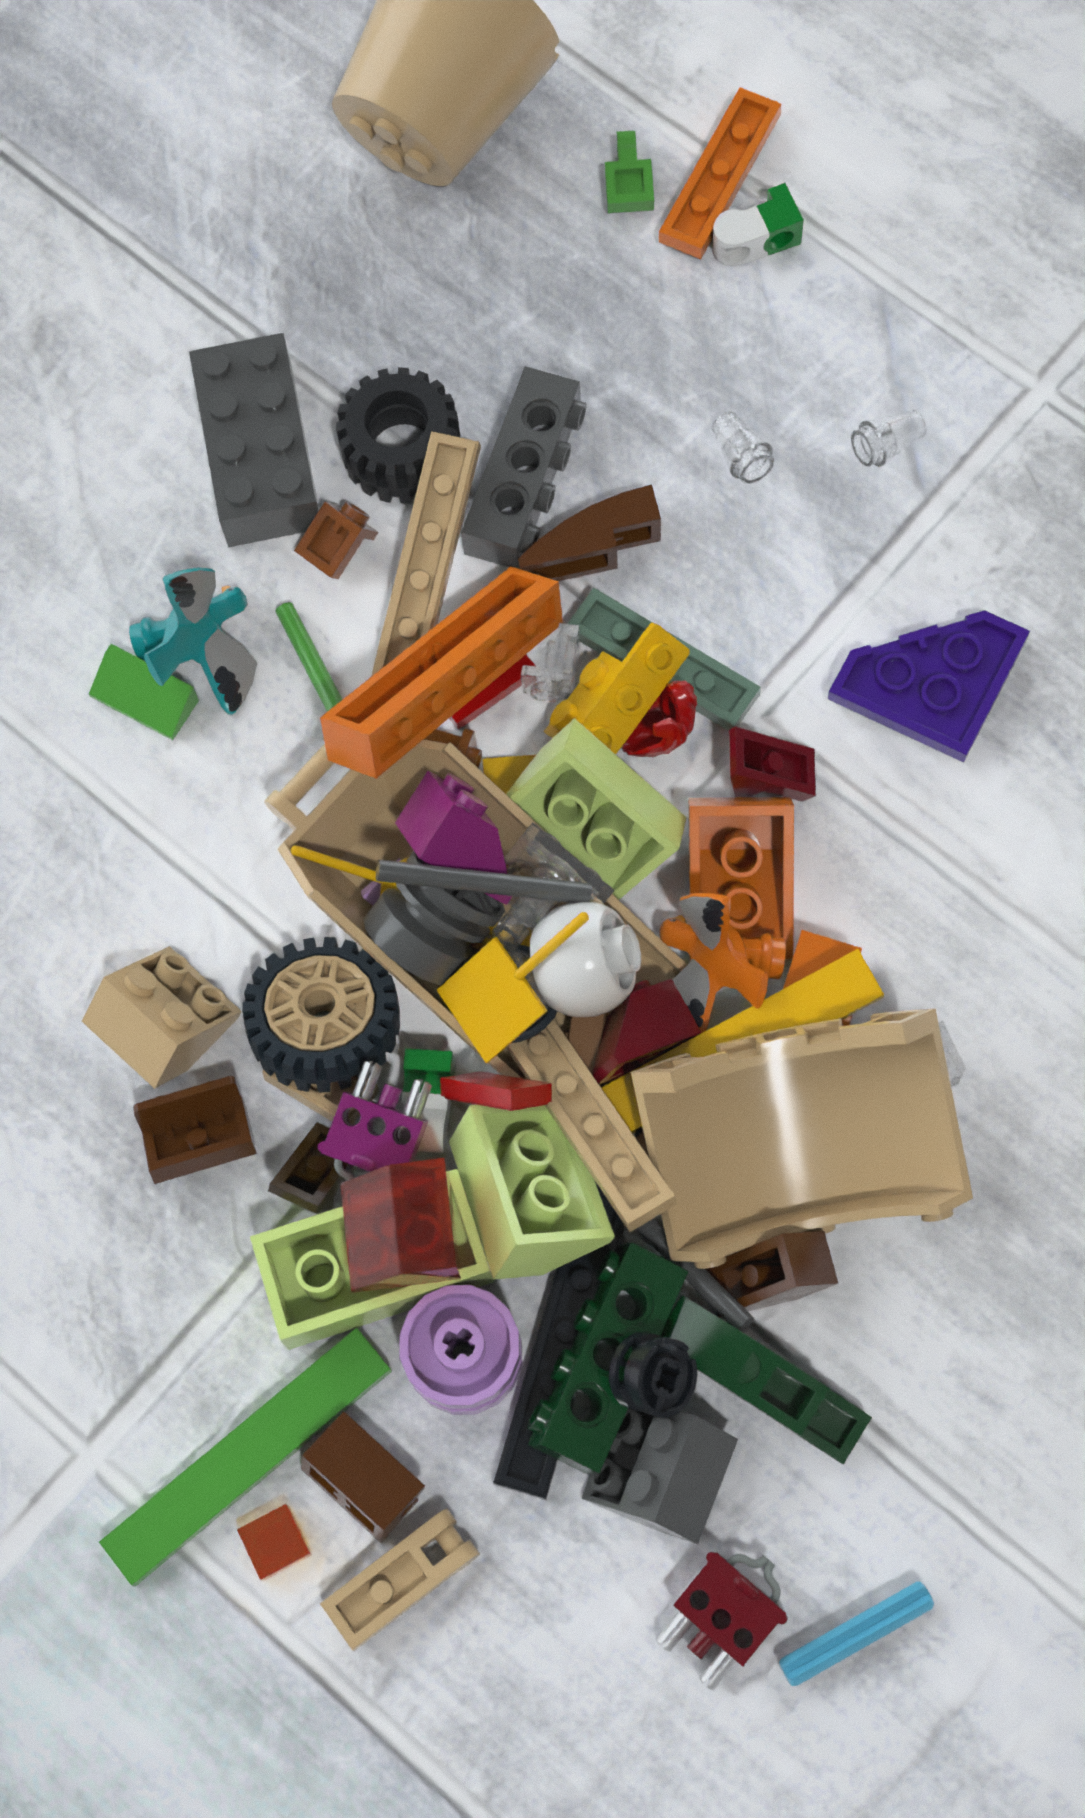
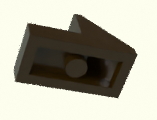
M316 1122L270 1182L268 1192L315 1214L333 1209L337 1189L345 1178L336 1172L334 1166L335 1158L322 1154L318 1149V1144L326 1140L329 1127ZM342 1161L343 1168L350 1172L354 1165Z

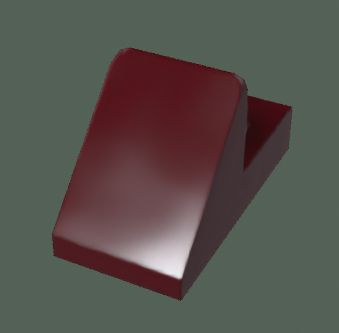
M737 726L729 729L730 779L735 797H752L764 791L804 802L816 796L814 748Z

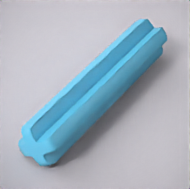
M922 1582L911 1584L781 1658L779 1665L785 1678L791 1686L800 1685L932 1610L934 1607L932 1596Z

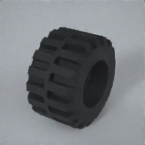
M398 367V373L389 374L387 368L377 371L378 377L373 380L368 375L360 379V389L356 390L351 387L345 394L347 404H340L337 412L339 422H336V432L345 469H348L349 477L355 485L361 483L362 491L369 496H372L376 491L379 492L380 501L391 503L392 497H400L401 504L411 503L410 496L416 495L431 431L461 438L458 414L451 394H445L444 385L437 379L430 383L427 373L418 371L413 376L410 375L409 368ZM396 425H412L424 431L415 442L402 447H388L375 441L384 430Z

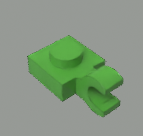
M635 130L617 132L618 161L605 162L608 213L654 210L651 159L637 160Z

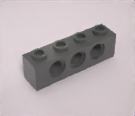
M527 366L524 367L461 531L464 555L505 567L512 566L519 569L518 559L538 541L540 527L536 525L541 512L548 513L551 509L556 491V486L552 482L556 471L564 472L571 452V444L567 442L572 429L579 431L585 417L587 404L581 401L580 381ZM539 425L552 427L547 431H536L533 429ZM522 466H533L537 468L536 470L530 473H521L517 471V469H519ZM507 507L521 509L520 512L514 515L501 513Z

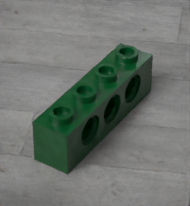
M632 1242L617 1246L615 1251L611 1249L607 1251L596 1273V1279L600 1280L601 1283L594 1299H586L575 1318L573 1328L579 1331L570 1350L566 1348L562 1350L553 1366L551 1379L555 1380L556 1383L547 1401L541 1399L530 1417L528 1429L533 1431L528 1442L529 1446L585 1474L600 1473L628 1408L622 1406L615 1399L610 1388L609 1369L605 1371L597 1366L593 1358L594 1347L600 1340H603L611 1346L614 1354L620 1343L634 1333L648 1332L661 1335L689 1271ZM621 1291L629 1293L636 1304L635 1314L630 1320L622 1318L616 1309V1298ZM631 1347L626 1351L622 1359L623 1361H628L632 1353ZM620 1366L619 1382L624 1380L625 1368ZM578 1390L585 1392L591 1401V1412L584 1421L578 1420L572 1414L570 1408L571 1398Z

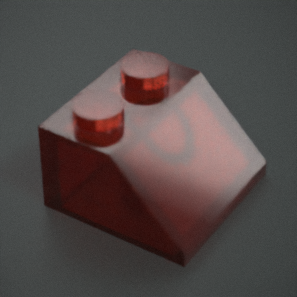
M445 1158L391 1164L340 1183L352 1293L461 1279L450 1174Z

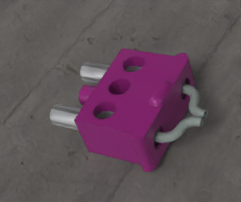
M372 1061L364 1062L353 1093L343 1092L327 1138L318 1144V1149L322 1154L335 1158V1170L348 1181V1191L361 1196L364 1190L368 1188H385L391 1180L404 1183L413 1179L414 1173L411 1171L428 1124V1121L421 1119V1115L432 1088L431 1084L425 1081L413 1115L411 1113L423 1080H414L403 1112L395 1109L402 1089L392 1085L384 1084L379 1101H372L370 1099L382 1069L378 1063H375L368 1079L373 1065ZM367 1079H368V1082H367L366 1088H365V1090H364L363 1096H361V1095H362V1092H363V1089H364V1087H365L366 1081H367ZM352 1108L357 1109L361 1116L359 1123L356 1125L350 1123L348 1119V1113ZM377 1117L382 1118L386 1124L385 1131L382 1134L376 1133L373 1129V1122ZM402 1126L408 1128L411 1133V1139L407 1144L400 1142L397 1134ZM342 1161L384 1178L381 1181H363L357 1186L355 1177L343 1168Z

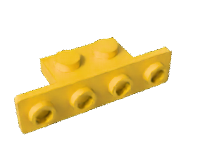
M650 623L622 662L602 651L597 659H593L585 666L581 672L579 684L568 699L563 700L555 707L550 716V723L544 730V733L553 738L575 718L613 753L617 754L690 654L689 648L660 625Z

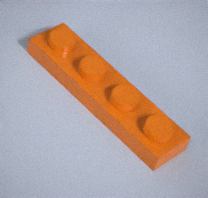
M739 87L660 228V243L702 259L713 239V227L719 214L729 210L781 115V103Z

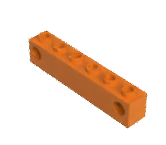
M510 566L320 717L328 761L377 779L563 624L559 581Z

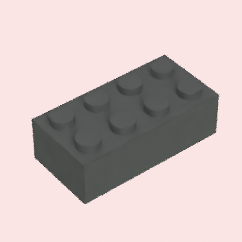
M284 333L189 351L218 517L228 547L306 532L320 509Z

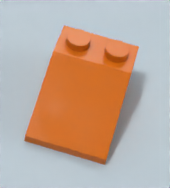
M791 797L688 798L689 895L693 893H716L729 896L731 899L729 926L735 929L742 938L748 940L759 939L762 934L769 933L772 937L784 938L786 944L785 959H793L794 804Z

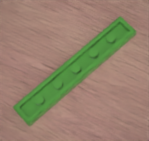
M356 1327L100 1540V1545L131 1586L136 1587L388 1376L392 1370Z

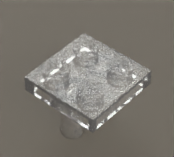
M534 822L504 857L507 874L591 883L592 894L590 902L604 904L615 891L602 880L595 870L585 866L561 846L554 836L544 832ZM512 896L508 903L511 907L492 930L493 938L497 937L505 949L513 951L518 948L546 914L556 907L569 902Z

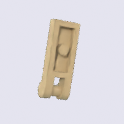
M448 1508L436 1514L320 1603L353 1651L365 1644L480 1555L471 1540L464 1542L454 1528L457 1521ZM436 1540L447 1556L433 1566L422 1549Z

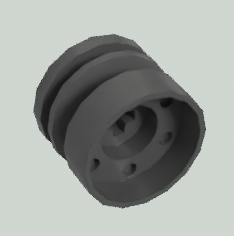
M414 851L407 859V863L430 865L419 859ZM396 883L398 889L387 888L363 921L365 930L373 942L389 958L419 978L442 985L469 961L474 954L471 943H482L490 933L489 927H494L505 913L503 903L484 893Z

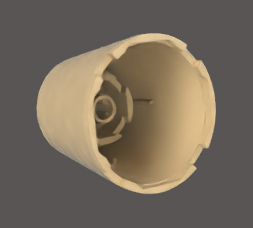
M376 0L332 100V108L337 119L348 133L387 167L429 185L447 186L458 176L552 68L559 57V54L555 52V48L560 41L552 23L534 0Z

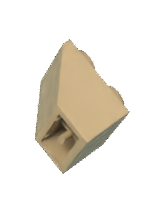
M169 946L103 977L81 1022L155 1089L187 1072L239 1018L242 1011L220 989L213 986L195 970L182 955L175 952Z

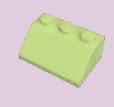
M575 718L539 750L506 794L618 900L679 849L687 819L684 814Z
M470 1105L450 1138L449 1144L493 1280L544 1275L613 1240L615 1236L594 1178L545 1105L514 1111L482 1105Z

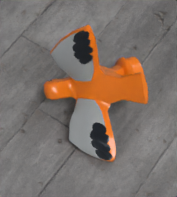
M693 893L681 897L679 903L683 915L663 921L659 935L660 939L667 946L685 951L691 956V961L672 980L701 1033L707 1031L715 995L724 986L737 989L756 1009L761 1007L767 992L768 979L779 980L782 976L786 944L784 938L772 937L769 933L762 934L759 939L748 940L742 938L735 929L729 926L731 899L729 896L716 893Z

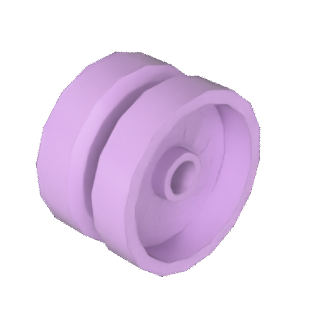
M447 1285L426 1294L408 1312L399 1334L400 1360L410 1383L432 1407L452 1415L479 1414L498 1405L515 1387L523 1366L522 1340L510 1310L493 1293L472 1285ZM463 1343L471 1346L473 1353L469 1357L465 1354H459L456 1359L453 1358V1351L456 1346Z

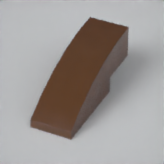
M652 484L619 493L595 503L564 520L536 541L518 559L519 569L556 581L618 569L617 550L661 541V517Z

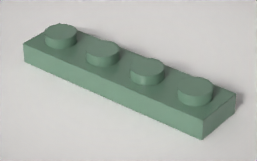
M593 588L567 623L566 631L568 635L596 652L601 653L604 651L622 662L649 624L653 622ZM671 634L689 648L690 654L669 683L676 680L689 682L694 687V694L697 697L696 712L728 731L735 726L738 727L760 696L761 687Z

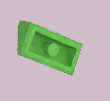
M110 644L106 650L89 692L91 698L172 741L199 701L191 685L172 675L163 686H160L149 672L146 661L113 644Z

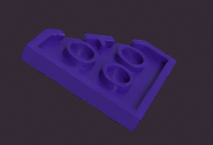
M983 610L965 616L963 621L939 628L936 624L900 635L898 640L872 648L870 645L850 650L828 692L827 699L964 763L1028 639L1030 630Z

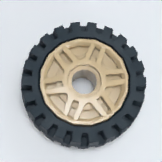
M314 937L303 939L304 950L297 951L294 943L288 944L283 947L284 958L281 959L275 953H272L265 959L267 970L258 966L252 974L253 984L247 983L244 992L245 1002L242 1005L246 1035L257 1062L260 1061L263 1070L270 1076L275 1073L278 1082L289 1086L293 1080L297 1090L309 1092L312 1083L317 1085L319 1093L331 1092V1083L338 1081L340 1089L343 1090L352 1087V1076L356 1075L359 1078L365 1061H372L373 1066L375 1063H378L382 1067L386 1062V1052L392 1054L396 1046V1035L399 1036L400 1007L396 987L388 971L364 949L359 952L356 942L345 939L340 948L338 947L336 937H324L323 947H317ZM319 1012H330L328 1015L322 1017L314 1016Z

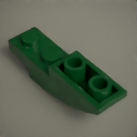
M681 1295L671 1310L660 1336L684 1342L689 1347L687 1351L689 1357L696 1359L697 1371L844 1465L872 1419L870 1415L831 1391L829 1387L687 1297Z

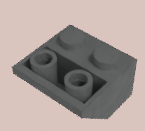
M628 1409L600 1473L590 1474L581 1499L661 1533L698 1544L738 1439L693 1414L680 1411L674 1416L660 1418Z

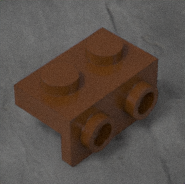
M227 1076L177 1092L157 1096L153 1099L136 1103L133 1106L134 1116L143 1136L148 1170L154 1184L257 1154L247 1107L234 1076Z

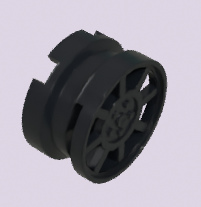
M637 1332L628 1336L616 1349L610 1364L609 1383L615 1399L628 1409L660 1418L671 1417L679 1413L690 1401L697 1383L696 1359L689 1357L687 1352L689 1347L680 1340L648 1332ZM631 1347L632 1353L628 1361H623L622 1359L626 1351ZM620 1366L625 1368L624 1380L619 1382Z

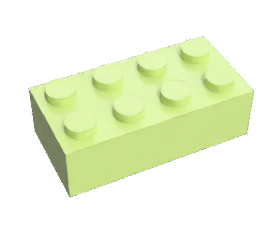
M458 1169L250 1236L280 1341L288 1350L409 1311L426 1294L447 1285H472L478 1288L494 1282Z

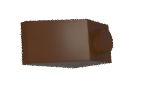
M824 1231L781 1233L726 1256L727 1261L722 1265L706 1268L747 1311L797 1300L839 1283Z

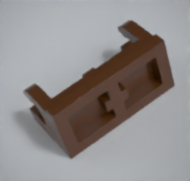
M345 1412L302 1455L301 1470L380 1543L389 1536V1533L419 1501L417 1497L425 1488V1485Z

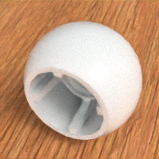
M595 902L566 903L550 911L537 923L530 938V957L581 912H586L589 915V920L532 970L534 979L544 1001L554 1010L573 1017L599 1016L613 1010L625 1001L632 992L635 985L636 972L641 967L639 942L632 927L625 925L619 914L612 908Z

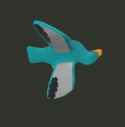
M196 567L165 575L162 580L173 610L165 620L154 621L150 617H144L140 622L130 625L129 636L133 650L138 658L146 661L149 672L160 686L165 684L179 664L189 660H194L201 664L220 706L227 715L232 716L245 701L253 684L257 662L243 645L230 638L221 630V625L225 620L245 610L248 605L246 595L239 587L227 585L222 587L221 594L213 597L216 588L215 571L210 568Z

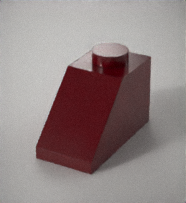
M672 978L651 985L649 980L636 983L627 999L608 1015L592 1072L598 1084L626 1075L701 1034L697 1023Z

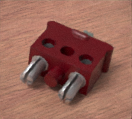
M709 1552L706 1555L708 1563L673 1604L679 1611L656 1638L660 1646L685 1616L687 1617L686 1621L664 1646V1650L671 1652L693 1624L700 1630L686 1647L702 1660L715 1643L722 1648L721 1651L699 1676L702 1684L707 1681L729 1654L731 1656L706 1687L710 1690H715L737 1662L743 1667L778 1623L783 1625L787 1622L786 1611L777 1604L781 1590L778 1582L772 1575L775 1565L764 1555L754 1560L744 1554H736L726 1560L718 1552ZM736 1563H743L750 1568H760L766 1565L764 1567L765 1581L772 1588L771 1597L760 1590L737 1570L734 1565ZM696 1590H703L709 1597V1604L705 1609H697L692 1604L691 1598ZM718 1609L728 1611L731 1616V1623L726 1628H719L713 1622V1614ZM745 1628L752 1633L753 1642L750 1646L741 1647L735 1642L734 1636L738 1629Z

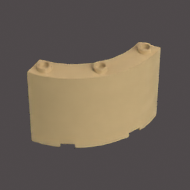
M936 1008L876 1013L870 1016V1021L856 1025L843 1026L842 1019L840 1018L774 1030L716 1044L717 1053L712 1055L691 1057L690 1054L685 1053L631 1072L648 1156L676 1198V1205L661 1214L671 1261L694 1262L695 1268L698 1269L712 1268L724 1264L727 1261V1255L751 1247L781 1233L824 1231L826 1234L835 1230L836 1224L898 1216L920 1215L921 1220L925 1222L940 1221L953 1216L954 1208L973 1199Z

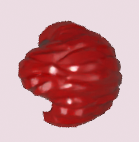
M676 680L667 684L621 747L622 751L630 756L654 758L659 755L669 754L684 744L688 735L692 732L695 722L697 697L694 694V687L685 680Z

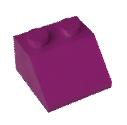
M427 771L395 822L418 858L434 866L507 874L498 828L485 813L488 805L474 796L473 792L475 789L461 778L448 773L443 779ZM484 893L505 905L512 898V896Z

